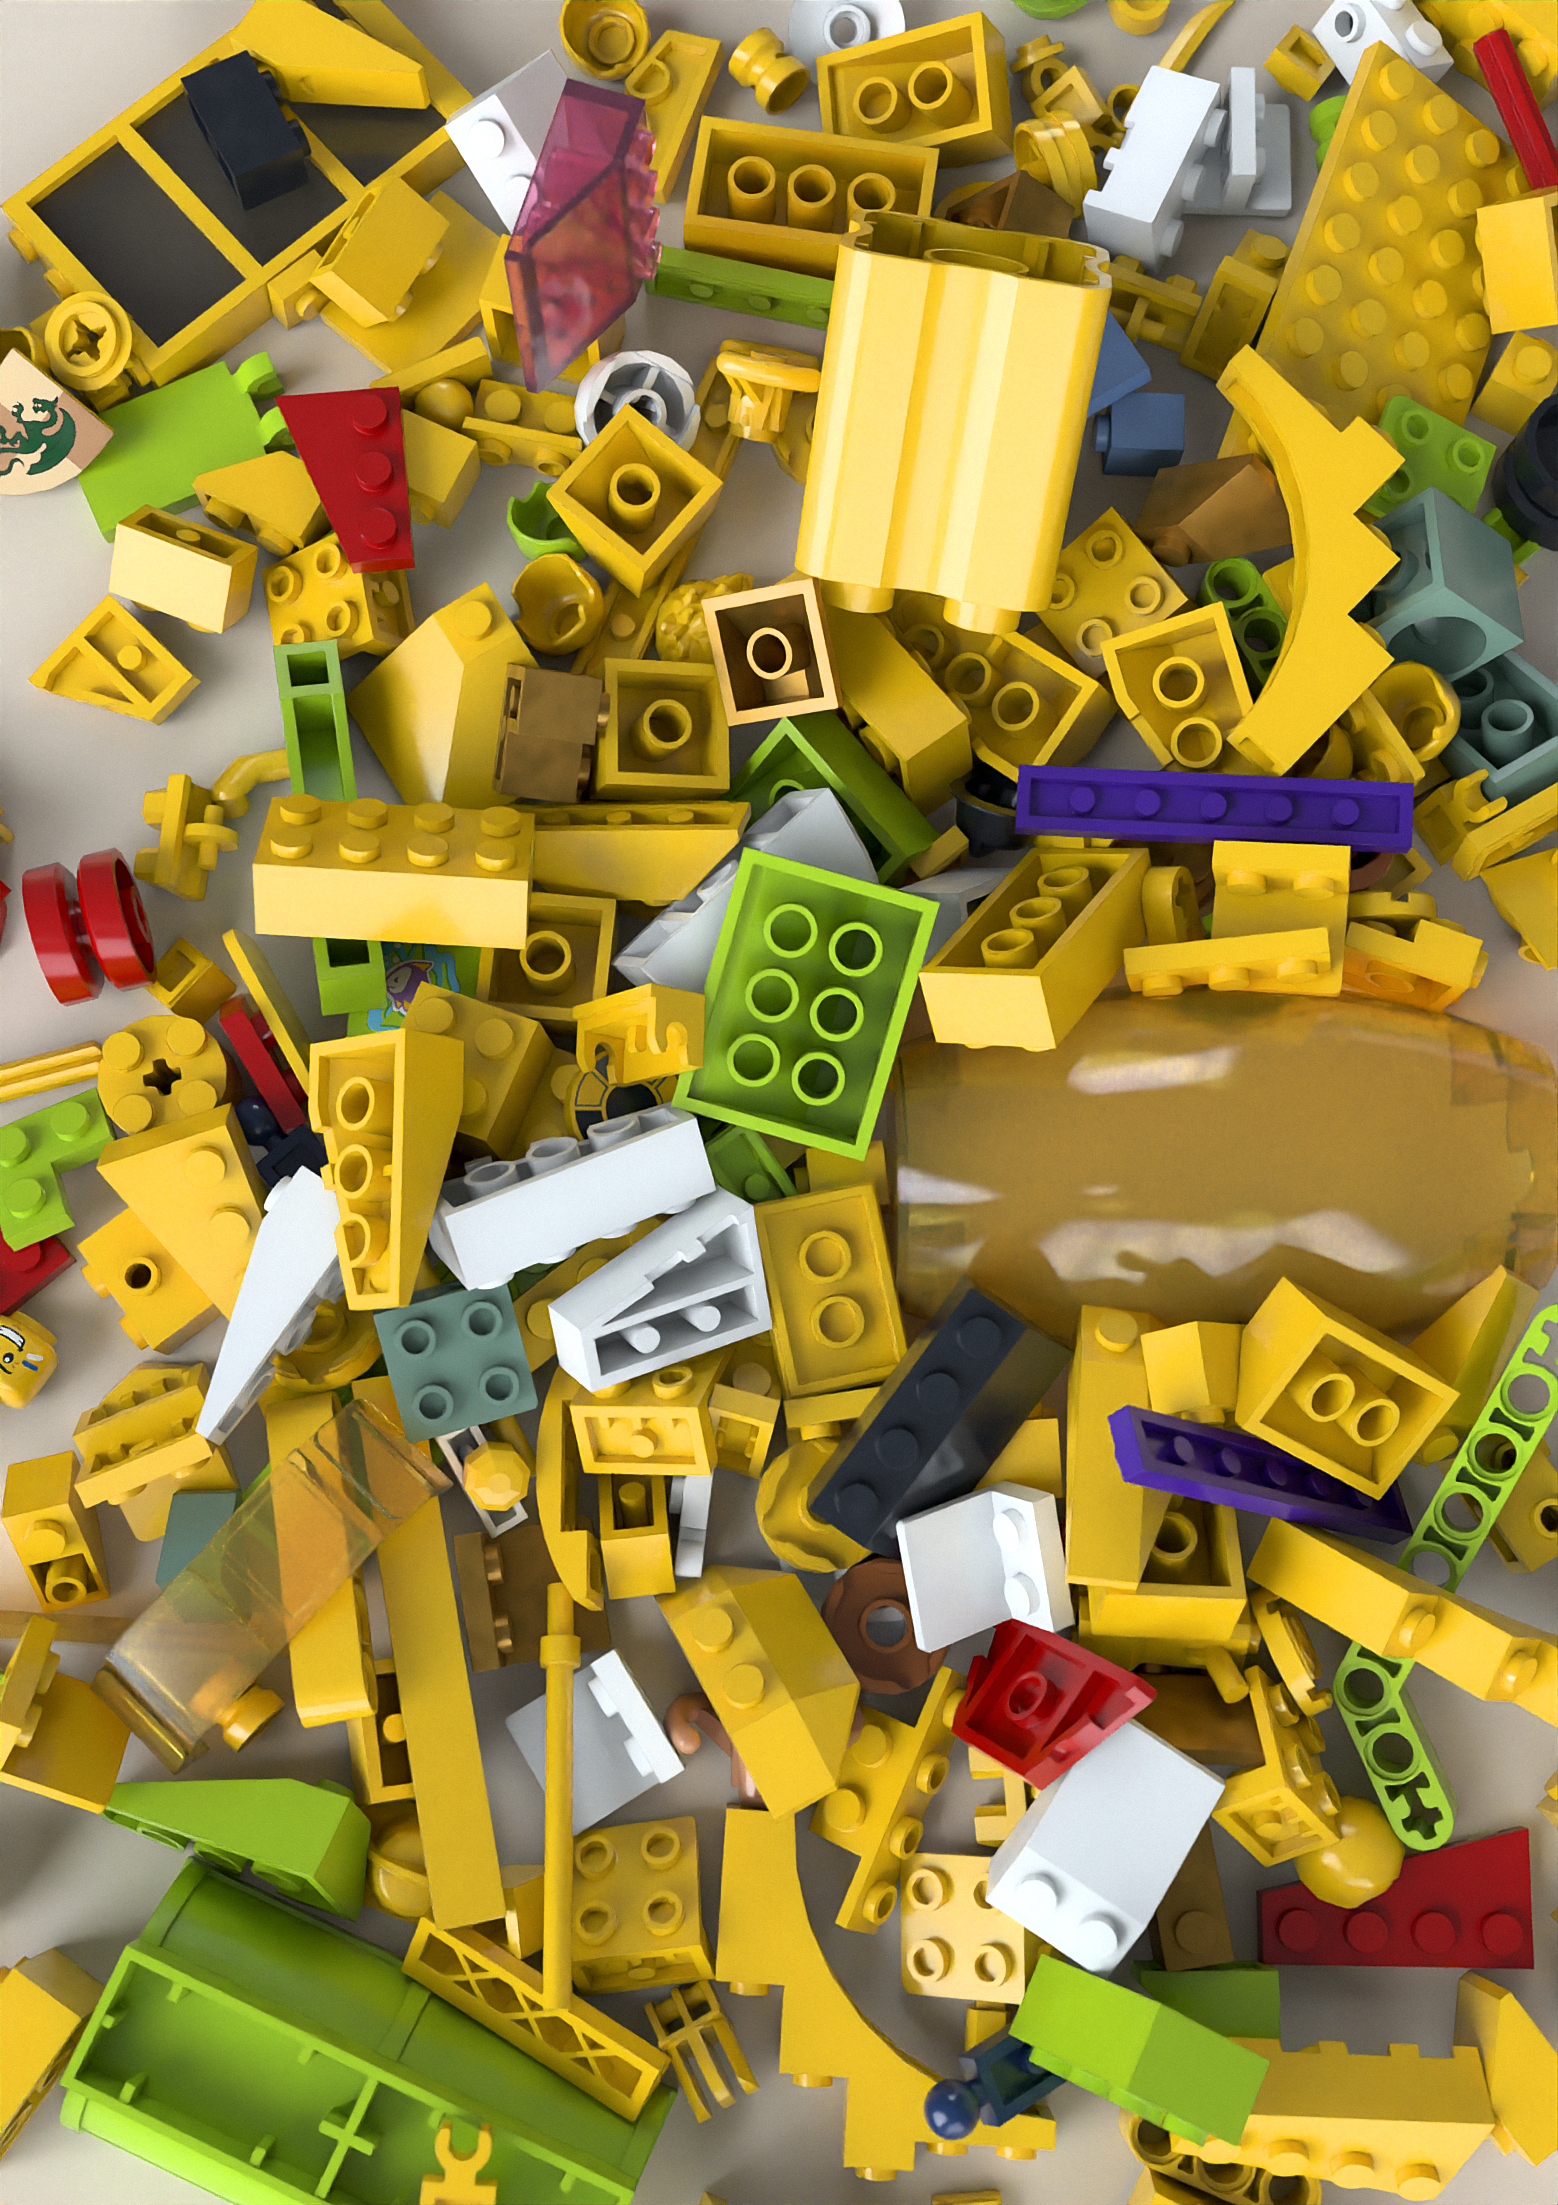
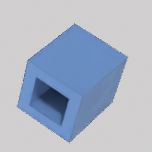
M1131 392L1108 405L1105 415L1096 414L1093 427V451L1103 452V475L1155 477L1158 469L1179 466L1184 453L1185 394Z

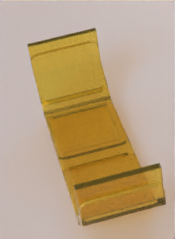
M359 1398L352 1400L324 1423L302 1445L293 1449L283 1462L275 1467L214 1534L210 1542L190 1564L171 1581L120 1637L115 1646L106 1654V1662L103 1668L97 1671L90 1689L174 1775L179 1774L210 1750L201 1740L207 1731L376 1547L428 1500L448 1491L454 1483L413 1443H409L406 1436L369 1399Z

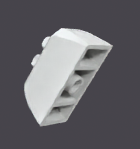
M830 788L792 791L784 795L741 836L739 842L683 900H674L612 959L611 966L637 987L654 983L703 994L744 846L879 883L878 876L865 846Z

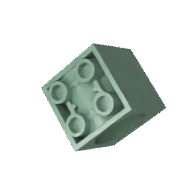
M1434 486L1429 487L1372 523V525L1386 535L1392 546L1391 551L1400 560L1348 615L1356 623H1366L1381 635L1386 644L1385 650L1395 659L1391 664L1412 660L1433 668L1445 676L1451 683L1524 642L1511 542Z

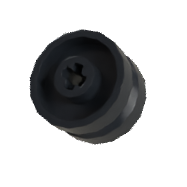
M1558 393L1545 398L1528 417L1515 439L1496 462L1491 482L1495 506L1499 508L1509 528L1526 541L1529 540L1537 543L1538 546L1552 551H1558Z

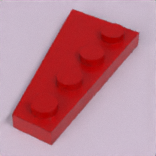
M1523 1826L1498 1831V1834L1482 1838L1464 1839L1444 1844L1437 1849L1404 1856L1399 1877L1393 1880V1883L1386 1892L1367 1900L1357 1908H1343L1320 1900L1301 1880L1256 1890L1258 1961L1263 1965L1534 1969L1529 1828Z

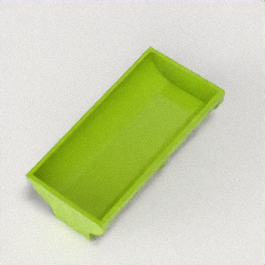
M193 1856L187 1857L178 1877L162 1898L140 1938L126 1945L59 2085L67 2088L60 2112V2123L78 2133L87 2132L234 2205H420L424 2174H445V2169L440 2165L435 2152L436 2138L444 2120L453 2121L451 2142L456 2150L463 2153L471 2152L478 2146V2137L482 2123L491 2124L493 2130L491 2154L487 2163L477 2172V2177L498 2179L496 2205H630L678 2090L660 2081L633 2124L402 1972L400 1969L405 1958Z

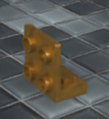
M588 1516L579 1517L578 1531L587 1530L595 1536L592 1519ZM535 1524L508 1529L493 1539L489 1533L480 1531L453 1536L472 1672L477 1673L539 1661L540 1638L547 1636V1586L551 1583L562 1582L551 1559L542 1525ZM605 1597L603 1611H590L574 1600V1635L580 1637V1653L606 1649L611 1645Z

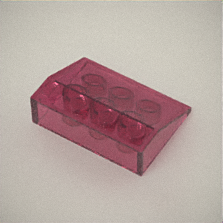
M567 78L504 254L526 391L535 394L543 391L636 302L643 279L652 281L655 277L662 248L661 242L654 241L660 216L659 207L652 206L657 187L658 172L650 169L655 149L656 133L647 130L646 100Z

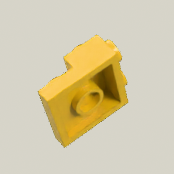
M1432 918L1428 921L1420 919L1402 938L1396 937L1397 932L1386 924L1369 920L1360 921L1359 924L1351 921L1346 927L1342 987L1433 1018L1450 1003L1457 1004L1464 991L1469 987L1475 989L1478 986L1486 969L1489 953L1481 950L1483 940L1465 934L1466 929L1463 926L1446 919Z

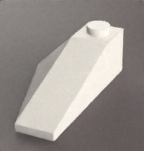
M304 1166L300 1167L293 1178L289 1176L283 1177L272 1189L264 1205V1209L268 1213L261 1222L195 1430L218 1445L224 1442L271 1384L277 1370L276 1366L271 1362L279 1352L283 1355H288L294 1349L299 1350L311 1335V1325L316 1316L315 1308L323 1299H327L336 1304L346 1292L334 1238V1230L341 1220L335 1191L325 1190L323 1179Z

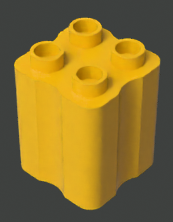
M876 209L854 211L850 219L849 232L843 234L839 245L794 563L795 567L801 572L819 578L824 603L847 611L879 613L892 608L895 589L922 591L946 597L943 617L949 623L963 629L990 634H1004L1016 631L1019 626L1021 611L1033 612L1049 608L1113 286L1112 276L1107 274L1110 258L1109 252L1106 249L1080 241L1025 232L980 228L943 219Z

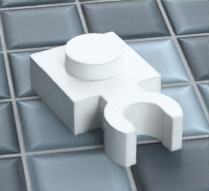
M714 1471L711 1476L673 1475L669 1513L681 1515L675 1576L701 1578Z

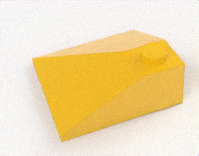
M486 581L433 613L345 696L346 706L406 805L418 806L427 802H439L447 804L452 808L485 810L490 807L504 806V804H517L525 799L524 797L502 795L491 788L507 664L540 667ZM583 744L582 752L590 754L588 745Z

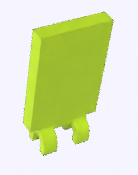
M266 350L246 359L240 365L238 371L232 375L223 360L96 414L114 429L116 433L101 453L77 475V478L100 532L108 544L115 541L117 523L146 504L173 515L200 505L201 502L192 486L197 475L277 451L296 449V445L282 419L278 407L276 406L269 410L261 419L254 405L255 402L269 400L285 393Z

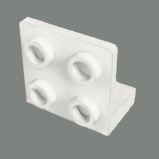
M1003 1480L898 1521L896 1528L916 1643L919 1649L929 1653L1011 1618L1052 1633L1075 1624L1069 1584L1065 1582L1066 1566L1054 1494Z
M619 1648L613 1649L574 1675L573 1836L587 1829L657 1783L663 1784L685 1770L687 1765L679 1749L668 1740L663 1728V1722ZM546 1693L511 1714L505 1720L506 1727L544 1792Z

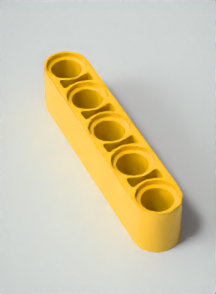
M335 1390L268 1403L266 1406V1427L293 1687L298 1715L302 1725L305 1728L377 1714L378 1691L347 1429L340 1398Z

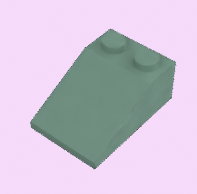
M1514 649L1506 651L1450 683L1461 704V718L1456 735L1438 755V758L1451 776L1446 784L1455 779L1458 781L1479 769L1486 768L1490 775L1480 785L1483 797L1487 801L1493 802L1504 796L1508 803L1504 811L1485 820V823L1558 782V686Z

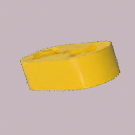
M1185 866L1150 867L1144 875L1141 890L1142 911L1149 946L1204 940L1196 891L1190 870Z

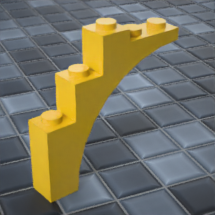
M1246 344L1229 361L1216 387L1249 424L1273 466L1289 513L1295 567L1292 610L1279 657L1257 701L1226 740L1264 776L1281 777L1395 660L1385 650L1386 644L1381 635L1366 623H1356L1348 613L1400 560L1391 551L1392 546L1386 535L1372 524H1363L1355 515L1390 480L1406 459L1397 452L1396 443L1385 430L1376 425H1369L1360 416L1341 433L1333 426L1330 414L1320 403L1313 399H1305L1286 381L1283 369L1275 360L1264 354L1258 355Z
M1271 1517L1247 1570L1246 1577L1379 1656L1412 1658L1483 1701L1514 1702L1558 1728L1557 1635L1504 1616L1448 1592L1347 1543L1322 1528Z
M727 1803L715 1981L729 1982L728 1991L731 1993L752 1996L768 1995L770 1984L783 1985L778 2055L779 2073L792 2074L791 2082L795 2085L814 2088L830 2087L833 2085V2077H845L841 2145L844 2167L856 2168L855 2175L863 2179L874 2181L897 2179V2170L914 2171L915 2142H926V2150L928 2152L948 2156L967 2154L968 2145L995 2147V2154L997 2156L1012 2160L1036 2159L1037 2150L1055 2151L1056 2119L1048 2106L1033 2104L1000 2127L984 2125L981 2118H979L975 2129L968 2136L959 2140L943 2139L929 2128L923 2111L925 2097L933 2085L947 2078L901 2050L859 2009L830 1967L807 1915L796 1867L795 1814L776 1824L768 1808Z

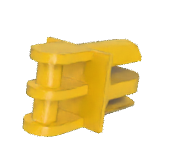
M711 1980L698 1981L683 1991L677 1985L670 1989L672 1997L657 2006L652 2000L644 2004L646 2014L659 2040L657 2043L668 2056L673 2058L671 2064L699 2124L712 2118L713 2115L688 2058L695 2056L713 2095L724 2108L737 2102V2099L713 2047L719 2041L739 2083L747 2095H751L760 2089L732 2030L735 2027L728 2018ZM708 2001L712 2011L696 2020L692 2009ZM681 2016L685 2027L670 2035L666 2024Z

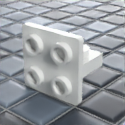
M1231 67L1221 97V110L1228 112L1225 130L1217 148L1208 146L1201 164L1206 166L1202 189L1195 203L1186 201L1182 214L1285 217L1291 208L1290 109L1284 104H1265L1264 94L1255 93V67Z

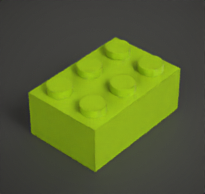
M1041 1954L1008 2033L1033 2046L1028 2059L1030 2062L1160 2127L1163 2122L1162 2128L1202 2148L1205 2145L1208 2134L1237 2148L1270 2063L1269 2060L1161 2003L1044 1954Z

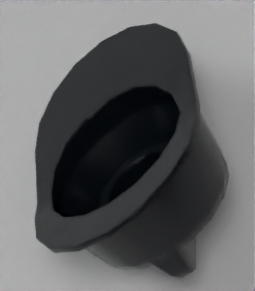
M985 762L980 763L965 775L956 778L949 784L950 793L956 798L955 820L957 827L969 839V853L977 859L996 850L1016 851L1025 849L1035 837V835L1015 834L1018 784Z

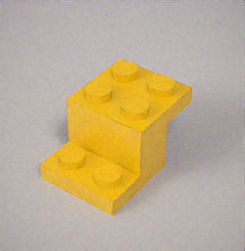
M421 981L400 1028H409L464 1040L463 1109L452 1149L477 1159L491 1155L493 1162H513L526 1158V1153L531 1149L530 1143L553 1136L555 1138L569 1137L563 1107L567 1086L575 1073L580 1070L576 1055L556 1048L538 1021Z

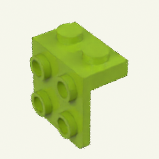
M1396 395L1388 400L1377 426L1385 430L1393 438L1397 446V452L1406 461L1362 509L1382 518L1429 487L1434 486L1468 512L1474 514L1497 446L1404 395Z

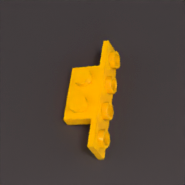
M944 1665L941 1666L916 1727L860 1703L865 1718V1725L861 1736L852 1746L845 1750L841 1763L842 1770L838 1787L835 1791L819 1800L807 1830L862 1857L835 1921L836 1924L845 1929L876 1935L880 1924L888 1919L897 1899V1889L895 1886L900 1876L902 1859H909L919 1847L923 1836L922 1820L930 1800L946 1781L949 1772L948 1756L956 1739V1736L950 1730L959 1702L963 1699L967 1690V1676Z

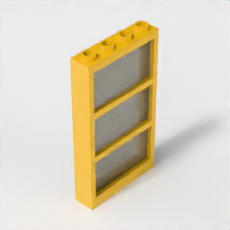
M381 0L312 1L320 10L340 21L348 19L357 23L371 38L392 49L394 47L403 48L415 56L420 64L423 65L431 102L426 109L302 103L291 102L283 97L284 106L280 109L287 122L294 118L298 120L312 151L311 155L304 157L309 184L244 212L191 117L180 79L235 55L229 37L238 26L237 24L0 205L12 227L6 233L9 242L29 265L38 260L44 266L47 272L43 274V277L62 302L79 292L96 291L116 299L121 307L133 316L130 322L131 329L139 342L132 345L129 357L134 367L125 370L141 388L150 383L157 389L211 366L272 318L274 315L272 313L267 283L313 249L323 257L371 183L395 173L416 193L425 198L467 165L444 126L452 113L475 98ZM88 328V330L98 341L102 337H104L103 335L95 333Z

